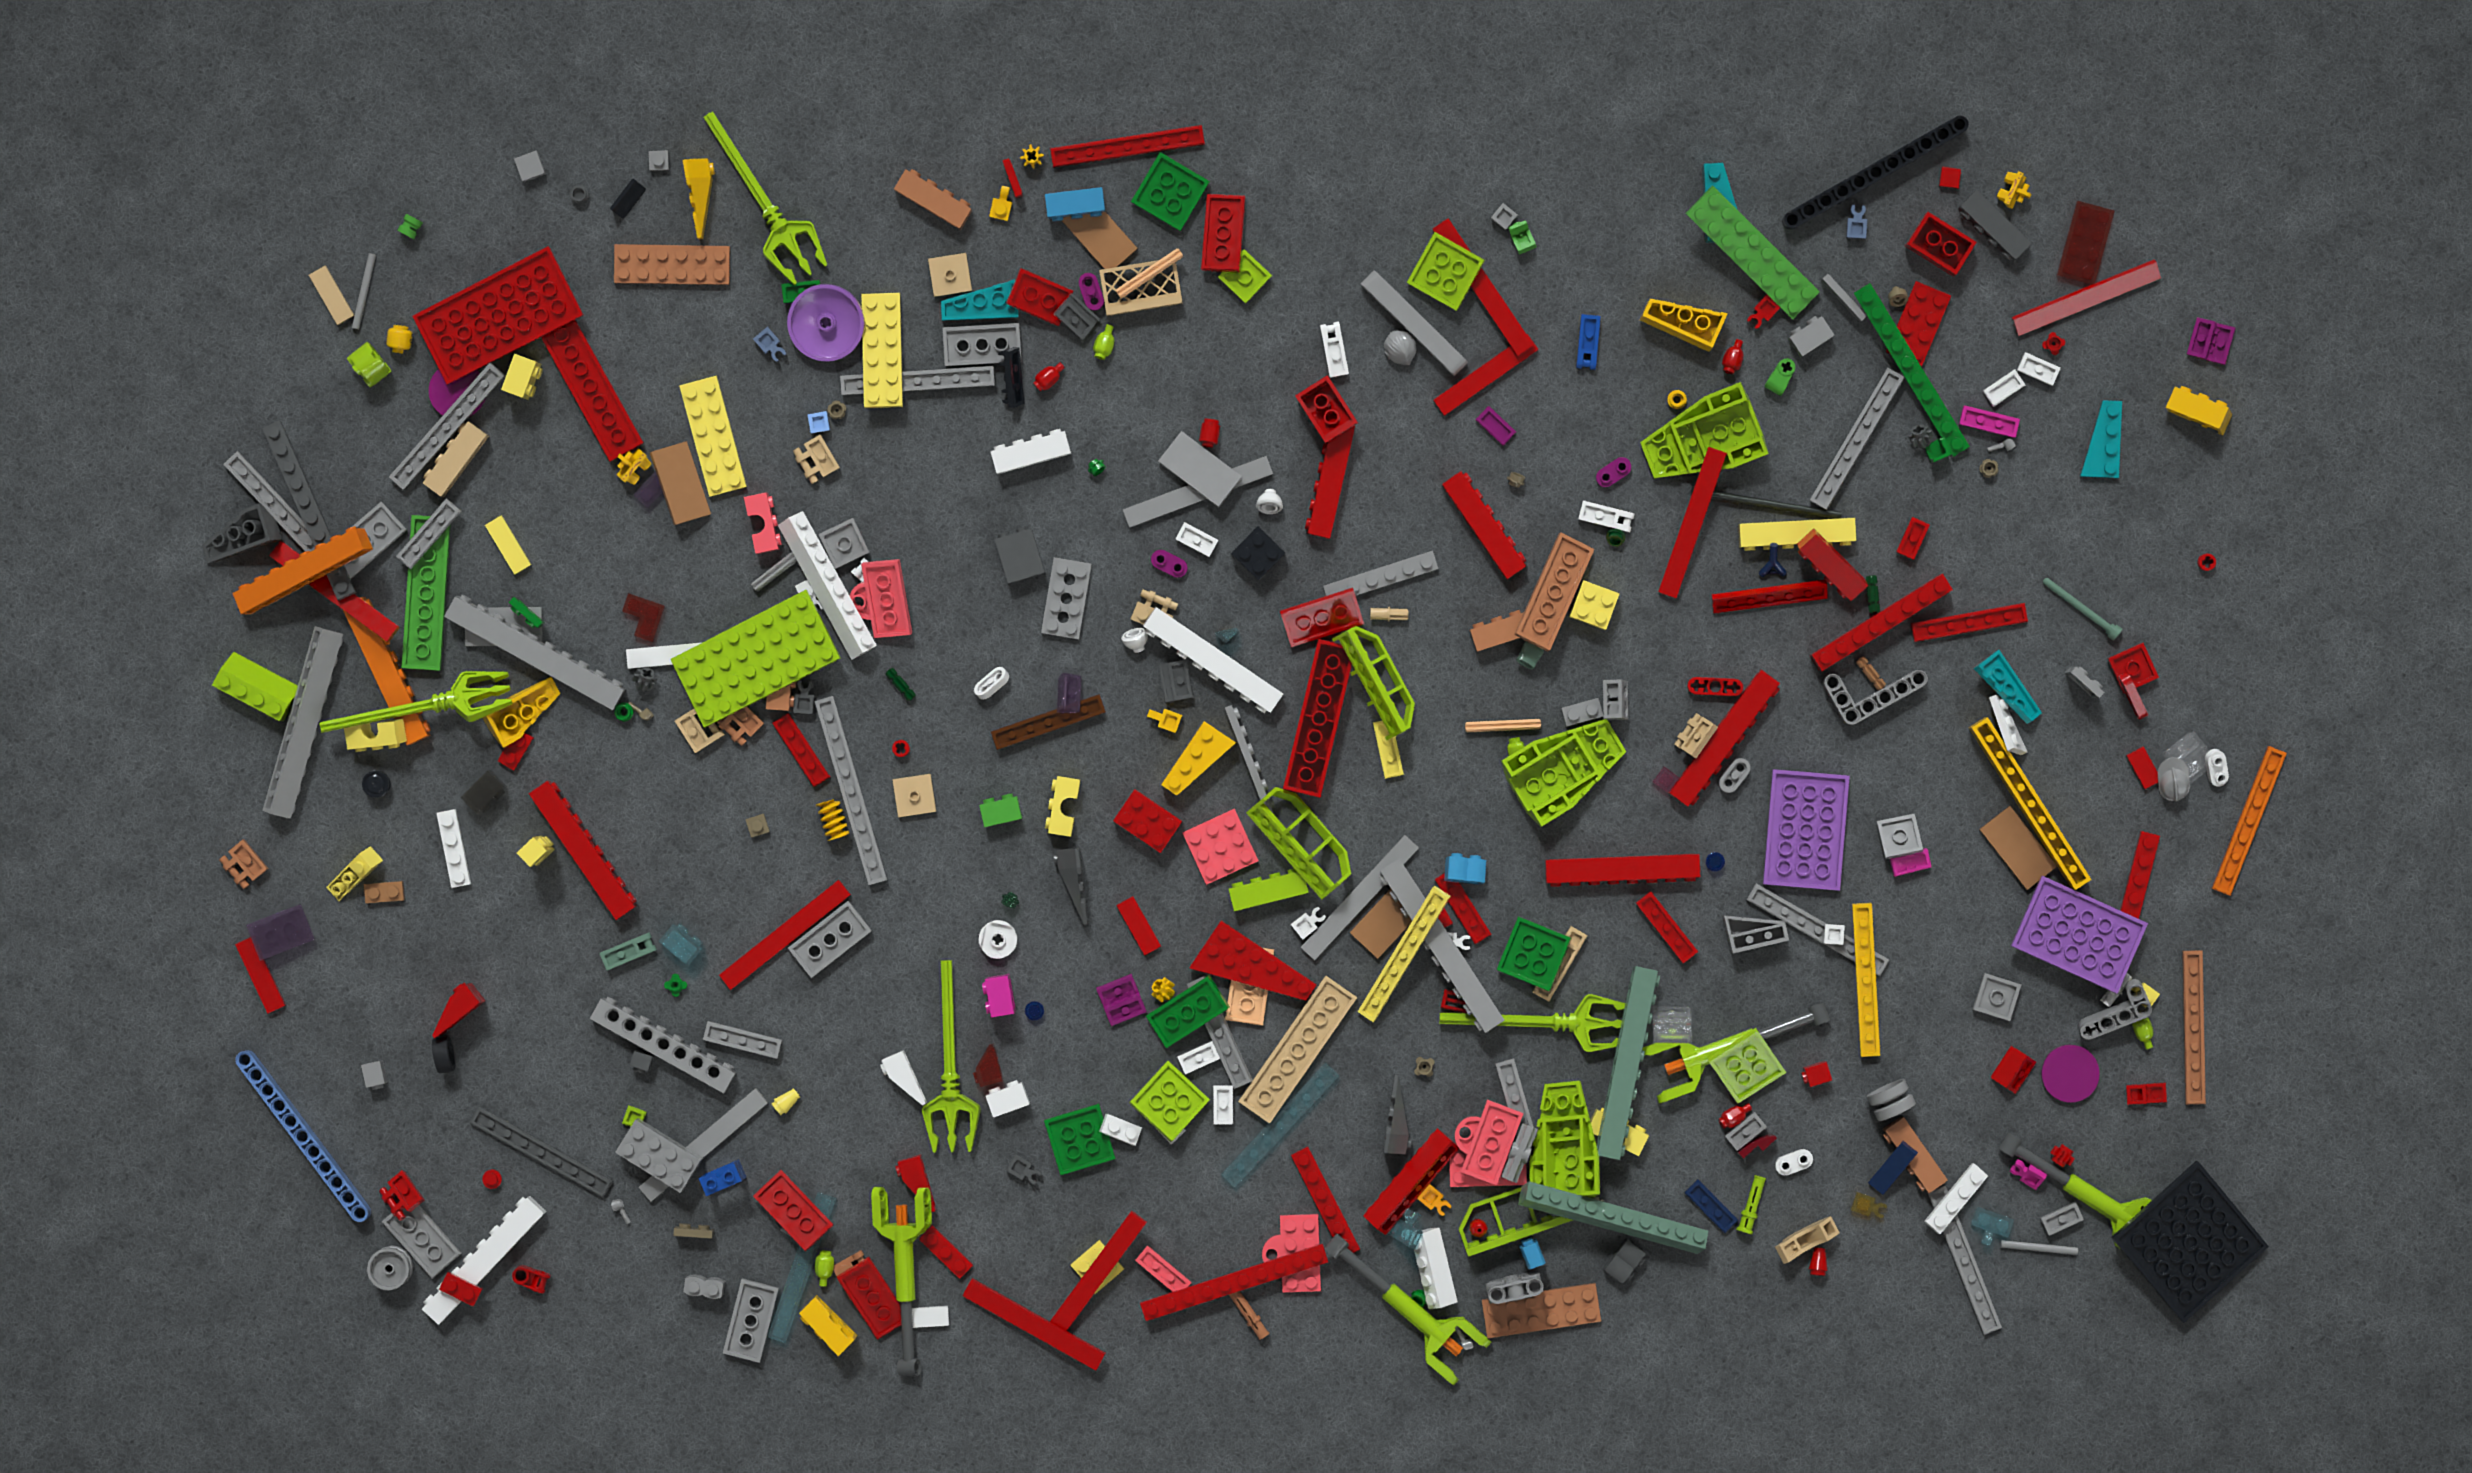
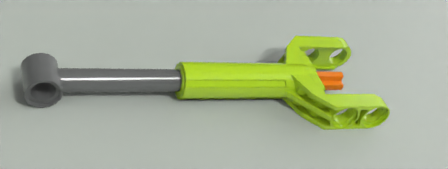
M1821 1002L1808 1007L1809 1012L1758 1031L1763 1039L1766 1040L1810 1023H1814V1026L1831 1019L1825 1003ZM1751 1028L1700 1048L1674 1036L1643 1047L1642 1051H1645L1644 1056H1651L1679 1045L1680 1048L1678 1050L1681 1059L1664 1064L1665 1070L1668 1075L1686 1069L1688 1077L1692 1080L1664 1090L1656 1096L1658 1103H1663L1695 1091L1705 1066L1710 1064L1708 1058L1753 1029Z
M2009 1132L1998 1148L2013 1158L2016 1155L2046 1173L2049 1177L2062 1184L2064 1191L2110 1219L2112 1235L2139 1213L2141 1207H2145L2152 1201L2144 1197L2120 1204L2075 1174L2069 1176L2021 1145L2022 1140Z
M874 1187L871 1193L873 1226L881 1235L889 1238L894 1243L896 1300L900 1302L903 1348V1358H900L897 1362V1373L902 1376H919L922 1365L919 1359L914 1358L912 1301L916 1299L913 1242L932 1224L931 1193L929 1188H918L914 1197L916 1223H908L907 1205L902 1204L896 1205L897 1223L889 1224L888 1194L884 1187Z
M1336 1234L1324 1249L1334 1258L1338 1259L1340 1256L1383 1293L1382 1298L1424 1334L1425 1360L1427 1364L1448 1382L1455 1385L1459 1379L1433 1352L1436 1353L1442 1345L1454 1356L1461 1352L1463 1347L1450 1337L1456 1330V1326L1481 1346L1487 1348L1492 1342L1464 1317L1436 1320L1395 1283L1390 1285L1347 1248L1349 1243Z

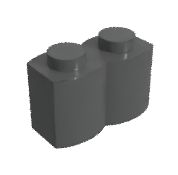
M1626 1238L1603 1269L1622 1284L1625 1281L1629 1282L1634 1275V1272H1632L1636 1266L1640 1267L1645 1261L1646 1257L1644 1255L1646 1253Z

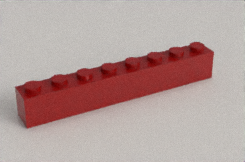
M1939 574L1810 654V657L1818 670L1823 671L1953 589L1945 576Z
M1762 669L1759 670L1717 726V730L1697 758H1693L1668 793L1688 807L1690 804L1693 806L1699 799L1697 795L1701 789L1705 790L1710 784L1709 778L1713 773L1716 775L1722 768L1720 763L1723 759H1728L1733 753L1732 747L1734 744H1739L1745 737L1743 732L1746 728H1751L1757 721L1755 716L1758 712L1762 713L1768 706L1766 702L1770 696L1774 698L1780 690L1778 685L1780 683Z
M546 781L530 792V797L615 920L620 919L637 907L635 904L637 902L636 898L631 892L628 893L625 890V882L620 876L617 878L614 874L615 868L609 860L605 861L602 856L604 855L603 850L599 845H594L592 834L588 829H583L581 818L577 813H572L570 802L566 797H561L559 794L561 790L556 782Z
M1700 854L1545 860V883H1550V887L1561 886V883L1569 882V886H1581V882H1588V885H1600V881H1607L1608 884H1619V880H1627V884L1638 883V880L1646 879V883H1657V879H1665V882H1677V878H1684V881H1696V877H1700Z

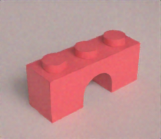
M767 492L744 497L747 515L749 517L759 515L765 522L764 529L760 533L752 535L755 554L780 550L779 545H782L780 533L777 534L775 526H778L777 516L772 514L771 509L774 507L773 497L769 496Z

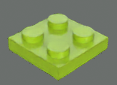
M1245 249L1241 252L1240 272H1222L1218 276L1245 304L1272 277Z

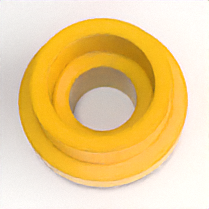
M1674 390L1668 395L1667 402L1671 408L1681 409L1685 406L1687 397L1684 392ZM1675 396L1680 397V403H1675L1673 398Z

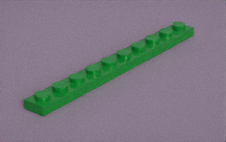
M1871 283L1854 292L1855 297L1940 436L1944 437L1953 457L1969 448L1968 442Z

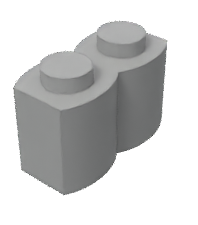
M697 1274L689 1275L685 1278L683 1292L690 1296L704 1295L707 1298L718 1299L724 1295L726 1281L718 1277L705 1278Z

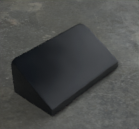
M632 179L610 209L624 219L646 191V188L635 179Z

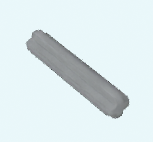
M793 552L752 582L751 585L755 591H760L797 562Z

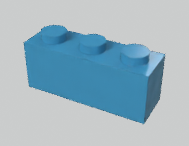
M1102 187L1045 194L1047 217L1052 219L1053 222L1064 220L1063 217L1071 216V219L1083 218L1082 215L1090 214V217L1102 216V213L1105 212Z

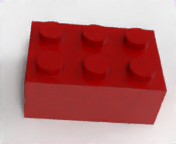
M1926 212L1905 244V247L1954 277L1977 242L1930 212Z
M1136 789L1133 790L1113 820L1160 853L1182 823L1181 819Z

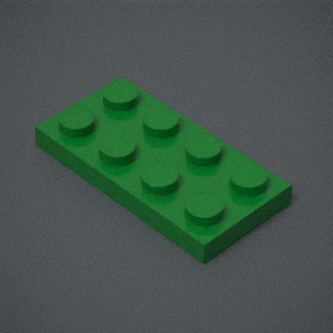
M1209 975L1149 1013L1146 1017L1164 1046L1168 1048L1229 1009L1230 1006Z

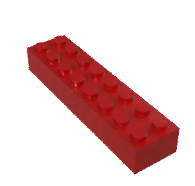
M1318 639L1283 789L1321 797L1352 666L1342 644Z

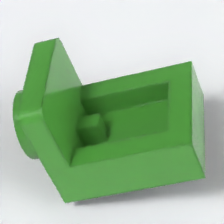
M1526 220L1516 222L1508 228L1510 237L1519 255L1537 248Z

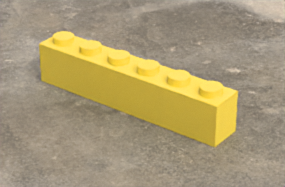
M1855 518L1738 524L1739 548L1744 547V551L1756 550L1755 547L1763 546V550H1770V544L1777 543L1782 545V549H1792L1813 528L1829 544L1832 545V543L1840 542V546L1852 545L1851 542L1856 541Z

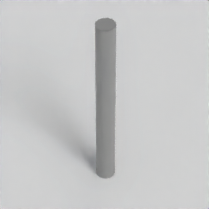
M368 254L352 324L353 329H360L375 263V254Z
M2001 1240L2000 1248L2078 1255L2077 1247Z

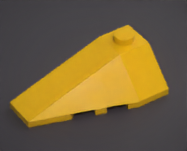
M549 677L506 698L512 700V705L483 717V720L489 731L504 748L520 739L528 727L560 695V692L552 677Z

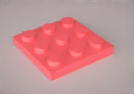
M1235 809L1182 832L1206 885L1258 861Z

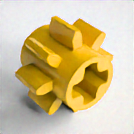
M1030 144L1028 150L1022 149L1025 154L1020 159L1026 160L1024 163L1025 167L1030 164L1034 169L1035 164L1042 165L1039 159L1044 157V154H1038L1040 147L1033 149ZM1036 153V160L1031 159L1029 161L1028 154Z
M1166 977L1163 980L1157 979L1151 987L1154 991L1151 995L1160 1002L1170 1000L1175 993L1173 989L1175 984Z

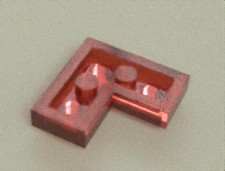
M628 593L622 612L640 617L634 636L653 642L665 606Z

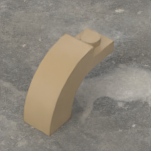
M1830 1216L1783 1239V1242L1775 1246L1785 1264L1812 1247L1829 1241L1840 1232Z

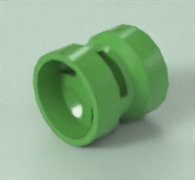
M406 214L403 218V224L399 226L397 231L415 239L416 231L418 228H421L423 222Z

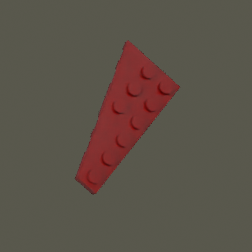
M1222 920L1189 967L1190 969L1302 1000H1307L1317 985Z

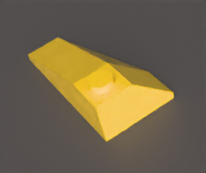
M708 158L683 160L686 183L689 189L691 188L689 198L692 208L694 207L693 219L697 238L701 240L704 237L713 181L712 174H715L714 163H710Z

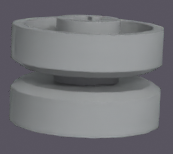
M1905 1079L1891 1082L1866 1096L1871 1106H1878L1874 1110L1878 1121L1897 1116L1915 1106L1916 1102L1912 1094H1904L1909 1089Z
M391 1245L383 1247L372 1255L368 1261L367 1273L369 1279L376 1287L383 1290H393L410 1279L413 1274L414 1264L407 1250L400 1246ZM387 1265H391L392 1268H393V1270H392V1271H389V1270H390V1267L387 1266Z

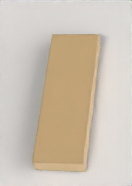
M323 266L309 274L337 325L354 317V313L327 266Z

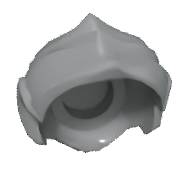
M1392 331L1384 342L1385 354L1389 360L1401 365L1411 364L1416 354V342L1408 332Z

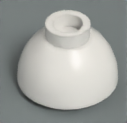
M1266 489L1265 493L1258 498L1256 508L1265 514H1276L1283 509V503L1274 489Z
M1134 628L1125 632L1121 639L1126 647L1133 649L1134 653H1139L1145 649L1144 645L1147 642L1148 634L1144 632V628Z

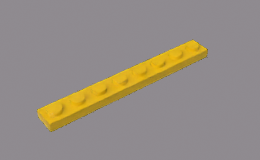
M1872 903L1852 904L1860 1056H1880Z

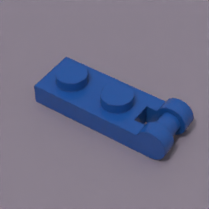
M1581 314L1576 368L1589 367L1590 370H1596L1601 316ZM1584 354H1591V359H1583Z

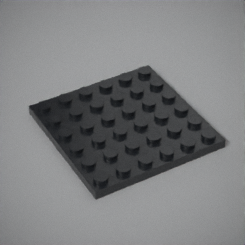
M2195 1161L2111 1237L2183 1323L2269 1247L2198 1161Z

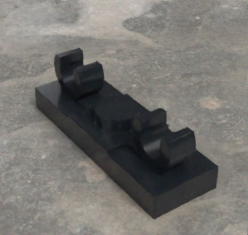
M1013 347L998 353V355L1004 356V361L999 362V365L1005 366L1004 381L1006 389L1001 390V392L1007 393L1008 396L1002 402L1008 404L1009 408H1015L1024 404L1020 348Z

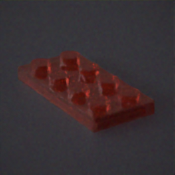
M2081 201L2076 202L2057 276L2090 285L2095 284L2114 210Z

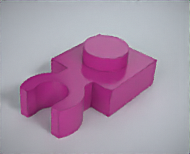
M2019 1159L2016 1160L2015 1165H2012L2010 1169L2012 1174L2021 1176L2020 1181L2037 1190L2047 1176L2046 1173L2031 1164L2029 1167H2026L2024 1162Z

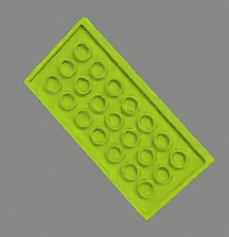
M804 590L670 660L703 727L706 728L841 659L808 590Z

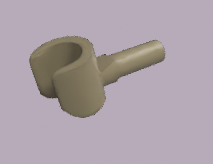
M629 702L633 710L642 719L648 721L654 716L648 708L642 711Z

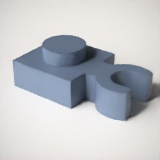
M1855 205L1851 206L1850 212L1853 218L1847 219L1846 238L1866 239L1867 219H1862V215L1866 211L1864 205L1861 206L1860 213L1855 212Z
M766 327L753 338L765 354L769 351L772 352L771 356L774 361H779L776 358L777 352L780 351L783 355H786V351L783 348L777 347L780 340L769 327Z

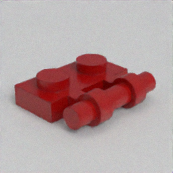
M403 1170L387 1182L391 1187L390 1190L383 1187L379 1191L382 1195L381 1199L391 1208L390 1212L399 1221L406 1217L403 1213L404 1208L408 1212H412L425 1201ZM394 1196H397L400 1200L398 1203L395 1202Z

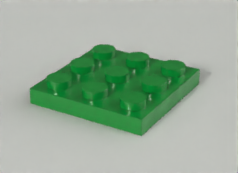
M1160 152L1131 203L1181 232L1210 181Z
M1518 917L1497 970L1551 991L1572 938Z
M1099 1103L1044 1120L1060 1175L1116 1159L1110 1137L1099 1132L1104 1120Z

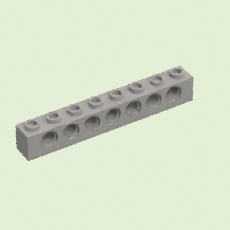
M610 997L600 999L590 1017L591 1020L722 1093L727 1091L737 1073L733 1070L734 1066L726 1062L724 1064L718 1062V1058L710 1053L705 1055L700 1052V1047L692 1043L690 1046L683 1042L684 1039L676 1034L671 1036L666 1033L667 1029L660 1025L653 1026L650 1024L651 1020L642 1015L637 1017L633 1014L634 1011L626 1006L623 1008L616 1005V1000ZM612 1010L619 1014L617 1021L610 1019L609 1014ZM628 1020L635 1022L636 1027L634 1030H629L626 1027ZM645 1029H649L652 1032L650 1040L643 1037ZM661 1039L668 1040L669 1047L667 1049L661 1048ZM678 1048H683L686 1051L684 1058L677 1056L676 1051ZM695 1057L702 1059V1067L697 1068L694 1066L693 1060ZM711 1067L719 1069L718 1077H713L710 1074Z

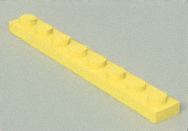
M1436 886L1431 889L1359 1008L1358 1012L1372 1022L1376 1021L1450 899V895Z

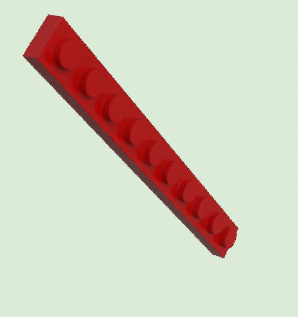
M1322 1243L1142 1301L1140 1305L1145 1321L1322 1265L1329 1261Z

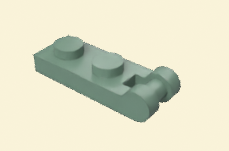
M650 932L601 952L600 956L606 970L657 950L656 946L651 942ZM642 941L644 942V945L646 947L643 950H641L638 945V943Z

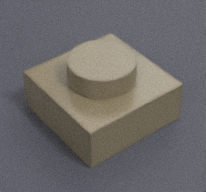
M765 814L745 819L751 838L770 832Z

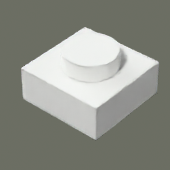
M1825 924L1823 943L1843 945L1845 925Z

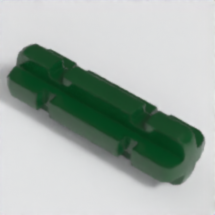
M1866 576L1868 587H1866L1868 602H1870V605H1868L1869 613L1880 612V604H1878L1879 591L1878 586H1876V583H1878L1877 576Z
M890 668L885 675L889 680H892V683L901 694H904L907 701H911L916 694L912 689H909L908 684L902 677L897 675L896 670Z

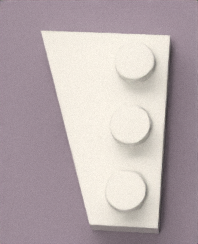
M1998 695L1989 697L2007 751L2019 755L2028 753L2008 710V704Z

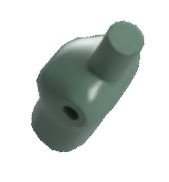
M1525 641L1516 661L1532 670L1543 655L1544 650Z

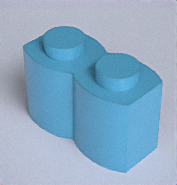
M1452 853L1451 856L1446 857L1444 881L1468 884L1485 883L1486 860L1481 859V856L1470 855V858H1465L1463 854Z
M1527 1237L1521 1240L1519 1248L1527 1268L1530 1270L1544 1265L1546 1262L1537 1239Z

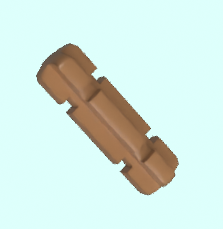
M1864 656L1860 657L1856 664L1859 668L1863 669V673L1870 682L1874 683V687L1877 690H1881L1885 687L1886 683L1883 679L1879 678V674L1872 665L1868 664V660Z

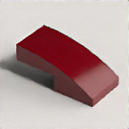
M1773 1134L1758 1137L1745 1144L1737 1152L1744 1159L1757 1146L1764 1151L1777 1138Z

